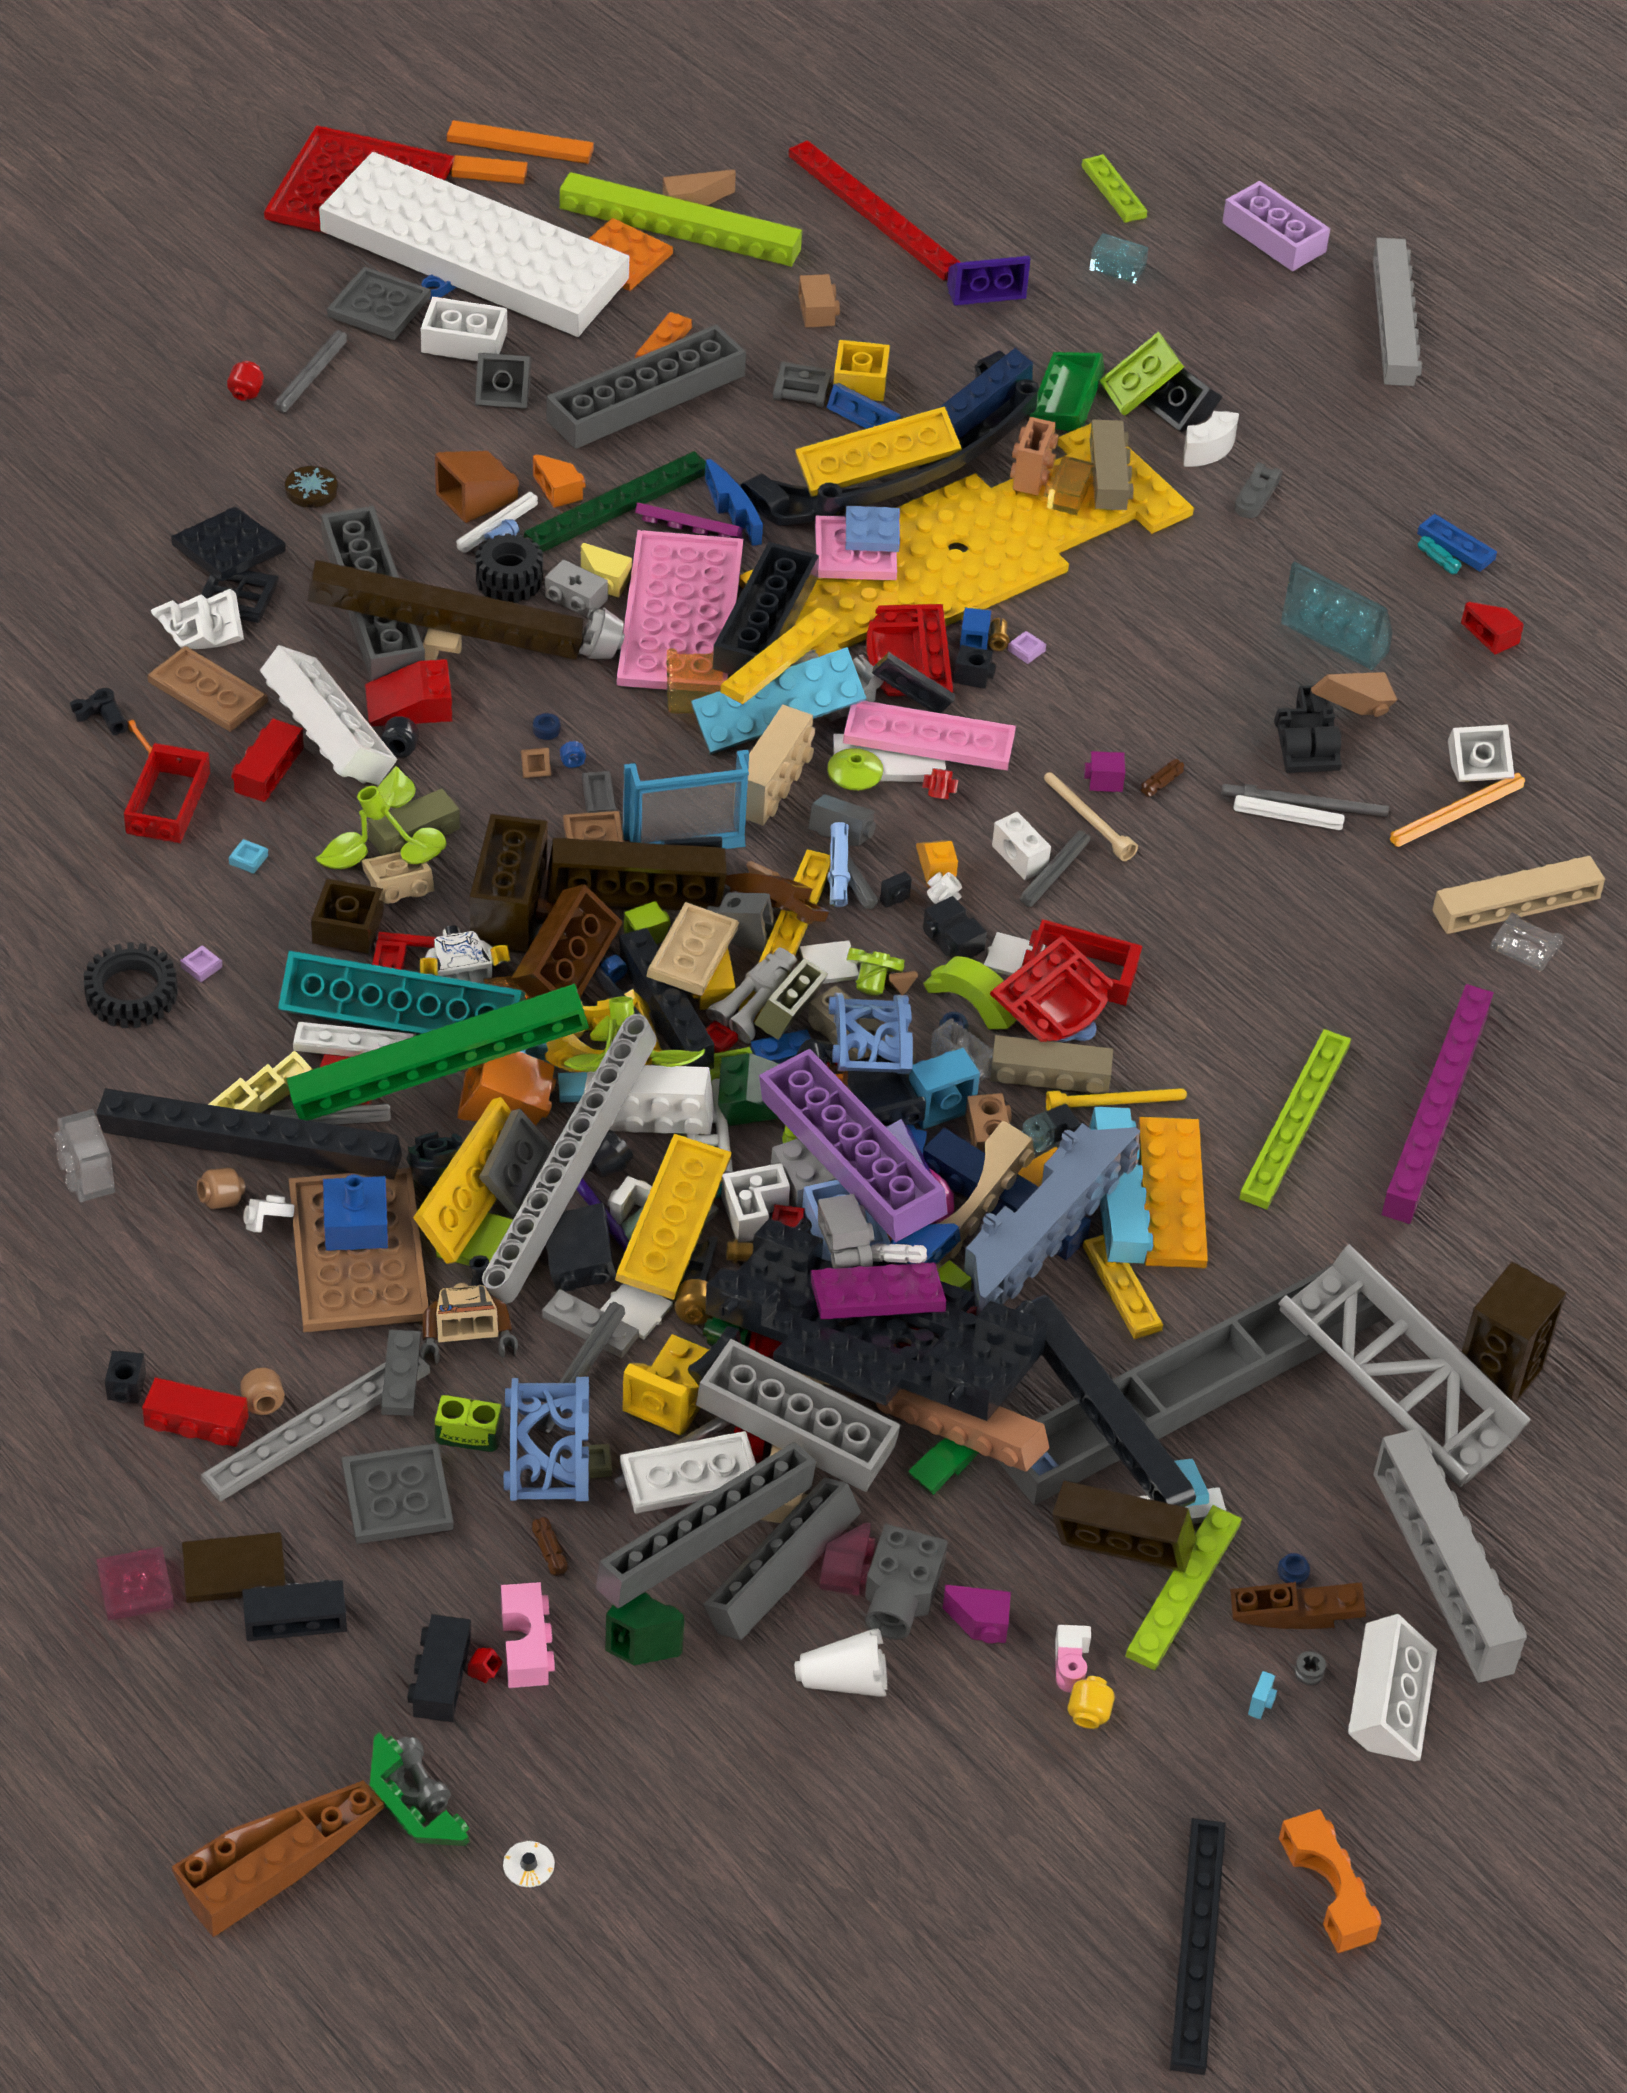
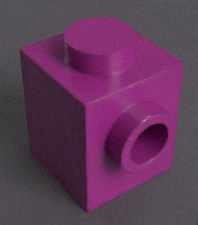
M1091 751L1090 762H1085L1084 779H1089V791L1123 792L1125 753Z

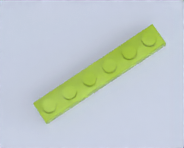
M1212 1505L1195 1534L1196 1541L1186 1572L1173 1571L1127 1648L1125 1657L1154 1671L1157 1669L1241 1526L1242 1518Z

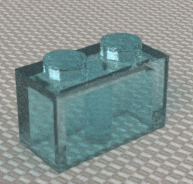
M1102 233L1092 249L1090 270L1136 284L1146 268L1149 247Z

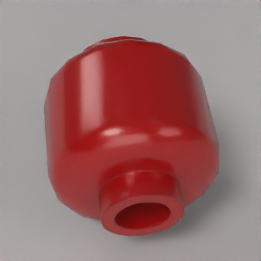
M242 361L236 363L232 367L227 380V388L233 397L240 401L254 399L259 395L264 375L260 367L254 362Z

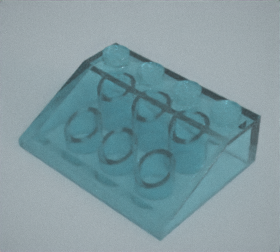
M1295 561L1292 563L1281 624L1373 670L1389 653L1393 632L1387 608Z

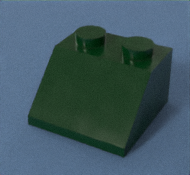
M751 1053L721 1058L718 1106L729 1126L778 1119L777 1115L762 1101L759 1075L779 1065V1063Z

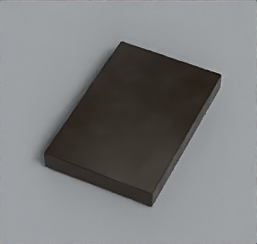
M281 1532L182 1542L186 1603L243 1598L242 1590L252 1589L257 1586L274 1587L286 1585Z

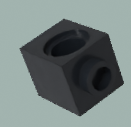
M961 645L955 664L954 683L986 689L988 679H994L996 663L992 662L993 651Z
M112 1350L105 1378L107 1400L119 1403H139L146 1375L144 1353Z

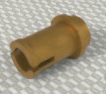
M995 618L990 623L991 634L988 637V644L995 651H1003L1009 643V636L1007 635L1008 624L1005 619H1002V626H1000V618Z
M734 1239L733 1242H727V1260H732L733 1264H736L737 1261H747L753 1255V1243L738 1242V1239Z

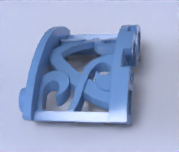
M836 992L834 997H829V1014L834 1015V1023H836L837 1045H833L832 1062L838 1063L837 1071L910 1074L913 1068L912 1032L908 1031L912 1016L907 995H894L893 1001L844 999L843 993ZM858 1018L878 1019L886 1023L877 1029L874 1036L855 1020ZM846 1029L850 1032V1034H848L847 1036ZM851 1048H857V1059L865 1055L866 1048H869L872 1052L869 1061L865 1062L850 1061L848 1051ZM877 1054L895 1063L876 1062Z
M576 1377V1383H518V1378H512L511 1388H505V1407H511L510 1471H504V1490H510V1501H517V1499H575V1501H588L589 1447H582V1441H588L589 1377ZM523 1402H533V1403H532V1404H529V1405H526V1404H524ZM561 1409V1415L569 1412L572 1416L567 1419L561 1418L557 1410ZM518 1412L523 1415H526V1417L520 1422L519 1425ZM548 1414L551 1415L552 1420L557 1426L564 1430L575 1432V1435L560 1439L553 1446L550 1457L545 1455L528 1435L530 1429ZM518 1443L526 1453V1455L520 1457L519 1459ZM567 1449L571 1451L572 1456L569 1459L563 1458L561 1454L560 1464L556 1462L558 1454L562 1450ZM530 1469L533 1472L531 1482L538 1479L541 1469L544 1470L546 1477L543 1487L521 1488L520 1477L523 1470ZM552 1477L575 1487H550Z

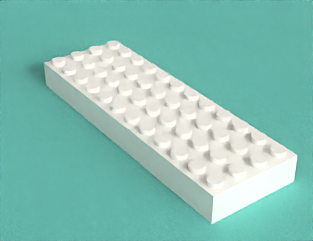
M372 152L319 208L322 232L426 275L432 274L437 276L444 282L450 281L451 285L576 337L582 334L629 279V255L375 152Z

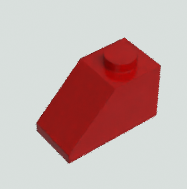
M1474 602L1465 603L1461 624L1494 655L1520 643L1524 624L1507 608Z

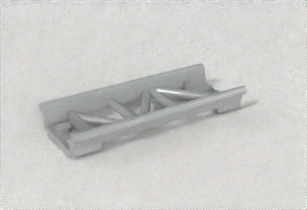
M1350 1244L1342 1250L1333 1265L1292 1299L1286 1295L1278 1303L1281 1306L1279 1310L1306 1337L1310 1335L1407 1431L1419 1429L1423 1439L1428 1440L1431 1445L1432 1455L1436 1464L1440 1465L1443 1471L1459 1487L1470 1481L1501 1454L1531 1421L1516 1404ZM1362 1292L1394 1325L1354 1357L1357 1295ZM1344 1306L1341 1349L1319 1326ZM1403 1334L1408 1336L1430 1358L1366 1364ZM1435 1371L1399 1403L1393 1400L1370 1377ZM1447 1379L1445 1445L1442 1447L1407 1412ZM1461 1388L1484 1412L1458 1433L1459 1395Z

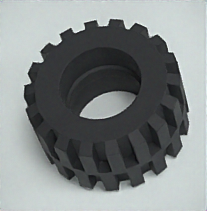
M505 534L504 536L495 535L493 539H486L485 544H480L475 555L476 583L479 591H483V595L486 597L491 596L492 599L518 603L519 600L523 599L525 601L530 599V595L535 596L538 593V589H541L543 582V553L537 543H532V539L528 537L523 538L519 534H516V536L511 534Z

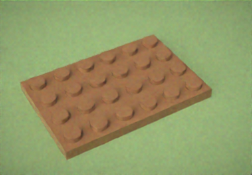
M411 1168L398 1169L394 1180L386 1179L388 1248L326 1251L323 1179L346 1178L356 1173L289 1179L291 1204L295 1205L292 1219L303 1332L423 1321V1313L429 1306L419 1225L413 1218L417 1208ZM356 1174V1175H359V1176H361V1177H374V1176Z

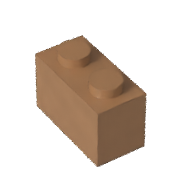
M829 274L799 276L798 297L805 327L835 326V317L840 315L839 300H835L836 286L831 284Z

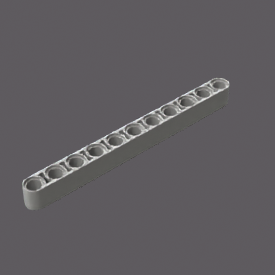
M634 1014L626 1018L483 1273L482 1282L490 1295H493L505 1304L512 1302L519 1294L656 1045V1035L645 1016Z

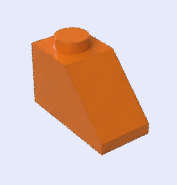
M539 454L533 455V476L554 508L583 500V488L586 487L585 479L582 473H578L572 463Z

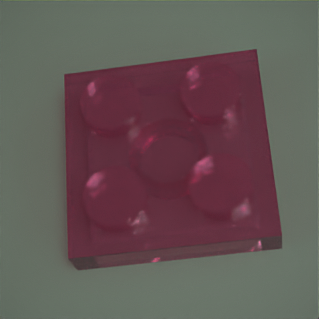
M162 1546L96 1559L108 1621L174 1608Z

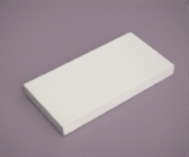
M833 734V755L841 750L850 748L864 749L875 754L883 764V776L880 781L923 782L924 774L931 775L932 768L946 770L945 760L843 743L844 734Z
M746 1431L620 1455V1464L635 1514L697 1502L756 1465Z

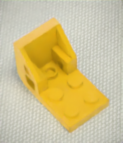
M672 1334L651 1367L646 1364L629 1363L623 1372L622 1411L678 1435L684 1434L701 1408L696 1405L699 1386L687 1369L707 1353L709 1349Z

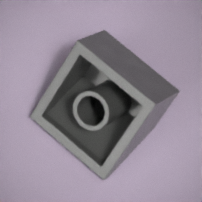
M478 353L475 405L527 409L531 379V357Z

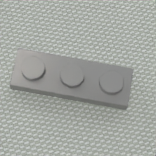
M560 1289L542 1310V1318L587 1340L604 1314L602 1310ZM621 1321L603 1349L622 1358L639 1337V1329Z

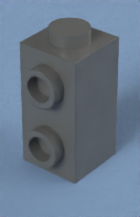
M824 794L812 803L808 829L818 832L823 837H831V824L843 822L849 826L848 845L860 846L874 834L876 823L873 822L875 811Z

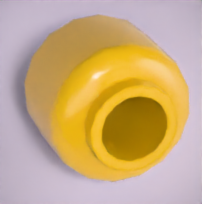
M1088 1676L1087 1680H1079L1073 1685L1067 1710L1069 1715L1073 1717L1075 1724L1084 1728L1095 1729L1109 1720L1115 1694L1106 1685L1107 1682L1103 1678Z

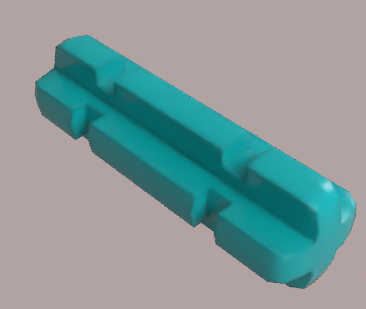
M1423 536L1418 542V548L1423 552H1427L1426 554L1437 564L1444 566L1443 568L1449 574L1458 573L1462 566L1461 562L1456 558L1453 559L1452 555L1439 544L1436 545L1433 539Z

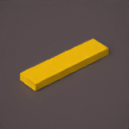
M1104 1235L1084 1240L1083 1248L1133 1339L1162 1331L1163 1323L1130 1264L1108 1262Z

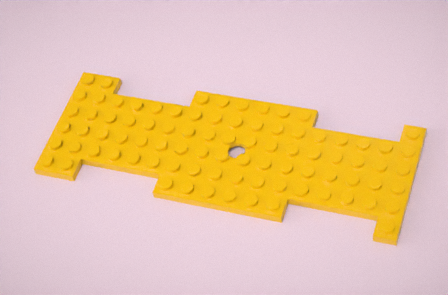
M1090 423L1058 437V446L1068 455L1056 459L1053 469H1048L1050 472L1047 485L1041 486L1038 495L1013 490L1014 479L990 488L975 473L896 507L900 508L899 552H896L897 579L818 578L795 625L817 607L840 618L839 628L812 649L816 650L815 653L818 654V657L866 640L870 620L873 621L877 615L875 610L878 605L943 604L945 626H948L963 619L965 608L984 610L1068 572L1069 563L1059 554L1067 549L1134 519L1153 534L1193 516L1194 507L1131 448L1125 447L1130 449V463L1127 466L1132 467V477L1129 483H1133V499H1128L1127 510L1095 509L1089 440ZM952 543H962L967 546L968 550L966 552L958 549L949 550L948 546ZM753 570L739 576V585L743 589Z

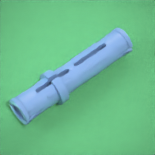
M836 822L830 826L831 865L827 880L830 882V905L843 907L848 904L847 887L850 882V873L848 872L849 826L843 822Z

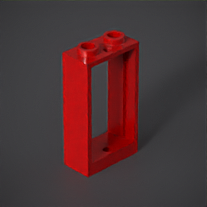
M154 743L124 812L126 834L181 844L211 773L209 753ZM159 772L194 778L176 820L142 814Z
M1042 919L1039 929H1033L1029 946L1033 948L1032 951L1026 949L1022 966L1042 951L1043 944L1049 946L1063 935L1084 956L1124 966L1120 981L1109 978L1113 985L1112 989L1108 990L1107 998L1109 1002L1126 1006L1143 946Z

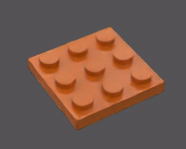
M614 218L588 238L629 255V279L622 286V288L631 291L673 254V246Z

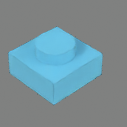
M1262 1671L1251 1699L1248 1715L1261 1719L1265 1707L1272 1708L1278 1691L1272 1689L1275 1675Z

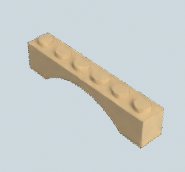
M1005 1121L998 1125L985 1142L983 1172L970 1198L957 1212L938 1223H955L959 1227L961 1241L936 1264L937 1269L943 1266L950 1257L954 1258L959 1253L964 1239L968 1234L973 1235L976 1232L981 1218L986 1212L990 1213L996 1207L1001 1193L1013 1186L1018 1172L1022 1167H1028L1034 1158L1033 1139Z

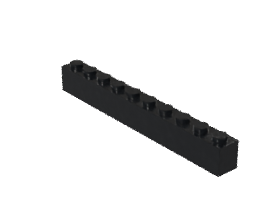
M105 1088L96 1112L103 1133L374 1177L385 1176L386 1179H395L402 1157L399 1139L395 1134Z

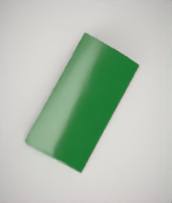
M1053 352L1039 388L1036 411L1030 413L1029 417L1056 422L1055 429L1072 432L1083 427L1099 387V380L1105 371L1103 354Z

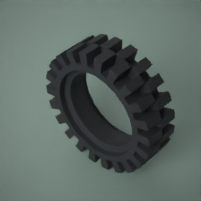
M128 942V949L122 950L120 943L114 945L115 952L112 953L109 948L103 950V957L97 953L93 957L94 963L89 961L87 971H84L83 975L86 1003L90 1007L91 1013L94 1016L98 1014V1020L102 1022L108 1018L109 1025L115 1027L119 1020L121 1028H128V1022H134V1028L141 1027L140 1020H145L148 1026L153 1024V1015L158 1020L164 1017L163 1011L169 1013L172 1009V1004L176 1003L178 988L173 962L171 959H167V954L163 951L158 954V948L154 946L147 951V945L144 943H140L139 948L134 949V942ZM127 970L145 971L156 978L158 982L157 987L151 994L132 1001L115 999L104 990V985L111 976Z

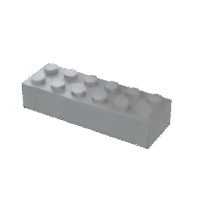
M732 1339L729 1340L700 1382L696 1405L780 1449L795 1442L816 1460L815 1467L864 1492L868 1490L895 1448L900 1424Z

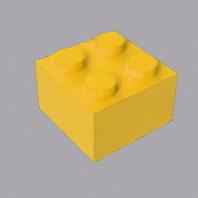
M839 340L834 384L840 383L873 401L884 402L890 345Z

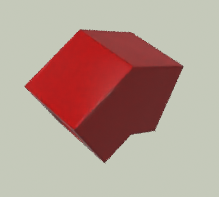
M478 1648L468 1662V1676L487 1683L490 1678H494L503 1661L493 1648Z

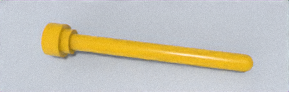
M1180 1088L1067 1096L1066 1093H1061L1060 1091H1047L1045 1102L1046 1110L1048 1111L1063 1104H1067L1069 1108L1178 1101L1184 1100L1187 1097V1092Z

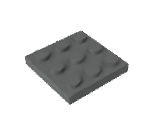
M364 266L327 308V317L395 340L431 298V289Z
M438 1443L342 1457V1468L356 1544L454 1529Z

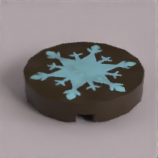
M300 467L293 470L285 480L287 498L292 503L301 507H308V505L321 507L330 503L337 495L338 483L336 476L330 470L323 467Z

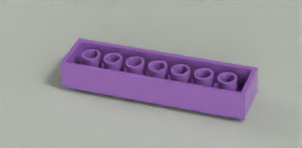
M811 1049L759 1075L762 1101L850 1194L855 1195L857 1202L864 1206V1209L895 1242L948 1214L945 1188Z

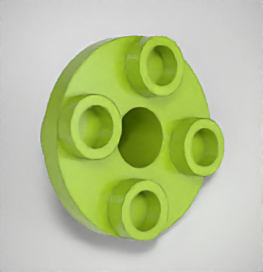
M849 948L846 961L860 965L858 979L855 981L857 983L856 988L867 995H880L883 993V990H886L884 986L888 971L902 973L904 970L905 960L890 957L889 954L873 951V954H869L864 950Z

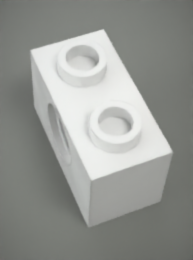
M1018 812L995 822L992 846L1025 881L1040 874L1049 864L1051 846Z

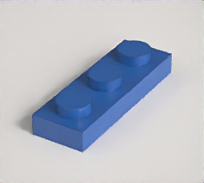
M840 383L833 385L826 407L866 429L899 420L902 416Z
M1433 514L1418 527V535L1430 537L1435 541L1436 545L1439 544L1451 555L1479 572L1496 559L1497 551L1436 514Z

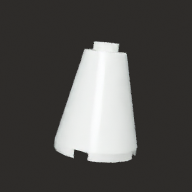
M871 1629L802 1653L800 1661H795L796 1681H802L804 1688L878 1697L886 1696L887 1671L885 1654H882V1650L878 1649V1644H883L880 1630Z

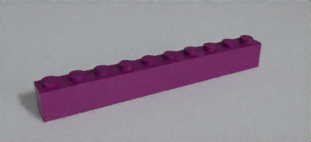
M1468 984L1465 985L1387 1190L1382 1216L1411 1224L1487 1020L1494 992Z

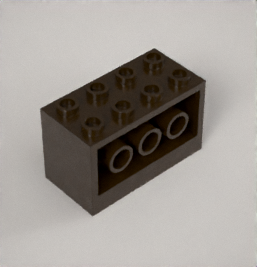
M490 814L469 900L470 931L475 932L480 940L485 941L492 947L506 945L508 950L527 952L529 949L544 871L548 869V821Z
M1511 1261L1473 1308L1461 1352L1516 1404L1544 1369L1567 1292L1535 1275L1529 1269Z

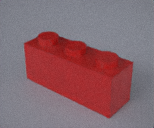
M272 718L266 728L263 727L261 729L258 739L253 746L250 745L247 748L242 761L234 766L231 778L234 780V792L265 802L304 749L303 728Z
M156 1377L142 1407L145 1427L159 1432L167 1431L180 1434L186 1438H198L211 1441L217 1445L237 1447L249 1418L248 1403L245 1397Z

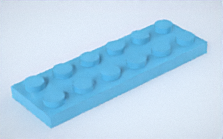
M848 647L789 667L744 704L718 691L692 700L691 705L709 753L713 754L761 737L782 705L811 714L814 719L866 701V695Z

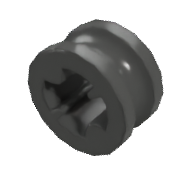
M1306 1651L1301 1653L1297 1658L1294 1670L1296 1678L1306 1685L1320 1683L1324 1676L1326 1661L1317 1652ZM1306 1664H1308L1309 1668L1311 1665H1313L1316 1667V1671L1313 1672L1312 1669H1310L1309 1672L1305 1670L1304 1667Z

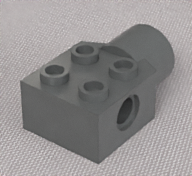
M889 1524L884 1525L867 1575L865 1598L871 1603L865 1622L870 1630L879 1629L881 1636L884 1638L903 1639L909 1635L915 1617L929 1614L945 1565L948 1540Z

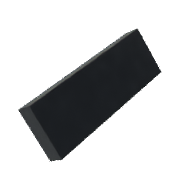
M890 652L873 667L872 674L932 712L942 713L954 702L955 694Z

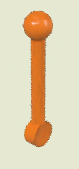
M134 720L127 721L128 729L131 732L133 731L148 751L149 756L152 747L137 729Z

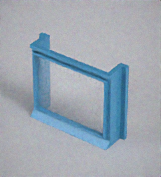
M737 751L736 770L640 781L635 763L624 764V840L636 843L661 844V839L721 836L722 848L746 847L745 824L749 751Z

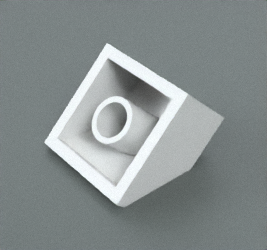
M1508 725L1452 729L1448 738L1451 767L1458 782L1514 778Z

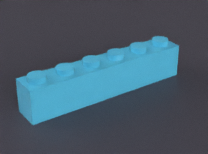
M1094 1107L1089 1125L1091 1130L1136 1127V1121L1131 1120L1130 1108ZM1140 1149L1137 1152V1159H1139ZM1138 1163L1131 1173H1124L1119 1178L1118 1186L1110 1195L1106 1193L1100 1199L1108 1262L1144 1264L1147 1251H1152L1153 1234L1148 1233L1150 1213L1149 1210L1144 1208L1146 1188L1141 1187L1143 1167L1138 1165Z

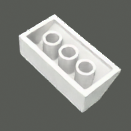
M1399 1614L1366 1623L1348 1734L1367 1751L1418 1761L1421 1760L1437 1649Z

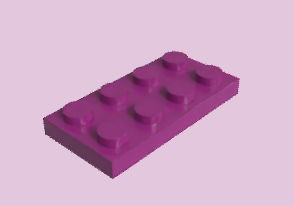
M921 1262L917 1264H889L885 1266H857L854 1268L811 1270V1283L820 1319L946 1311V1298L935 1263Z

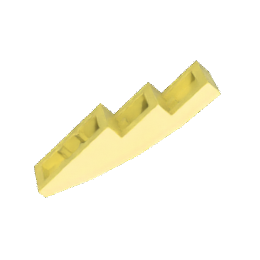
M293 1051L274 1068L267 1064L248 1081L245 1082L242 1078H239L208 1105L262 1113L290 1094L286 1078L313 1069L296 1051Z

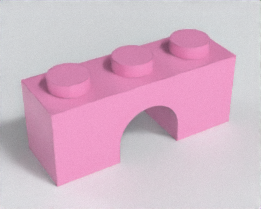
M541 1582L501 1585L503 1631H520L527 1635L521 1640L506 1641L508 1688L548 1685V1672L555 1671L554 1652L547 1651L546 1643H552L551 1623H544V1615H549L548 1595H542Z

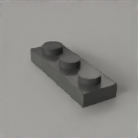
M389 1330L381 1415L414 1416L421 1331Z

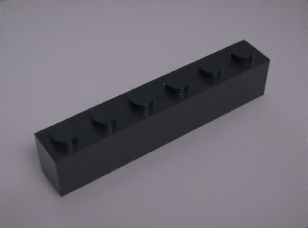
M643 928L619 935L620 958L627 965V974L639 995L648 1003L651 1011L650 1014L670 1049L699 1052L705 1049V1054L682 1066L709 1067V1070L714 1069V1042L683 989L646 977L648 968L659 950L648 929Z

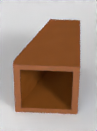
M489 451L438 452L435 454L436 495L464 523H468L518 499L519 481L516 475L510 473L503 466L502 462Z

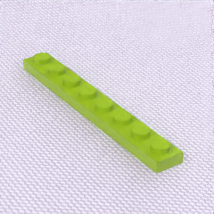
M1323 1029L1240 1191V1200L1266 1210L1268 1209L1350 1047L1351 1038Z

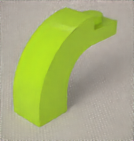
M954 956L946 965L935 968L931 972L932 976L923 983L928 993L952 992L966 998L978 1010L988 1029H1008L1017 1020L990 995V992L1004 980L989 967L976 960Z

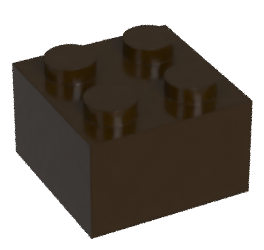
M326 878L311 918L312 944L369 954L384 913L383 888Z

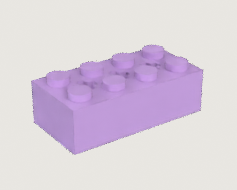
M1261 181L1229 197L1225 202L1222 223L1291 271L1312 261L1327 250L1330 228Z

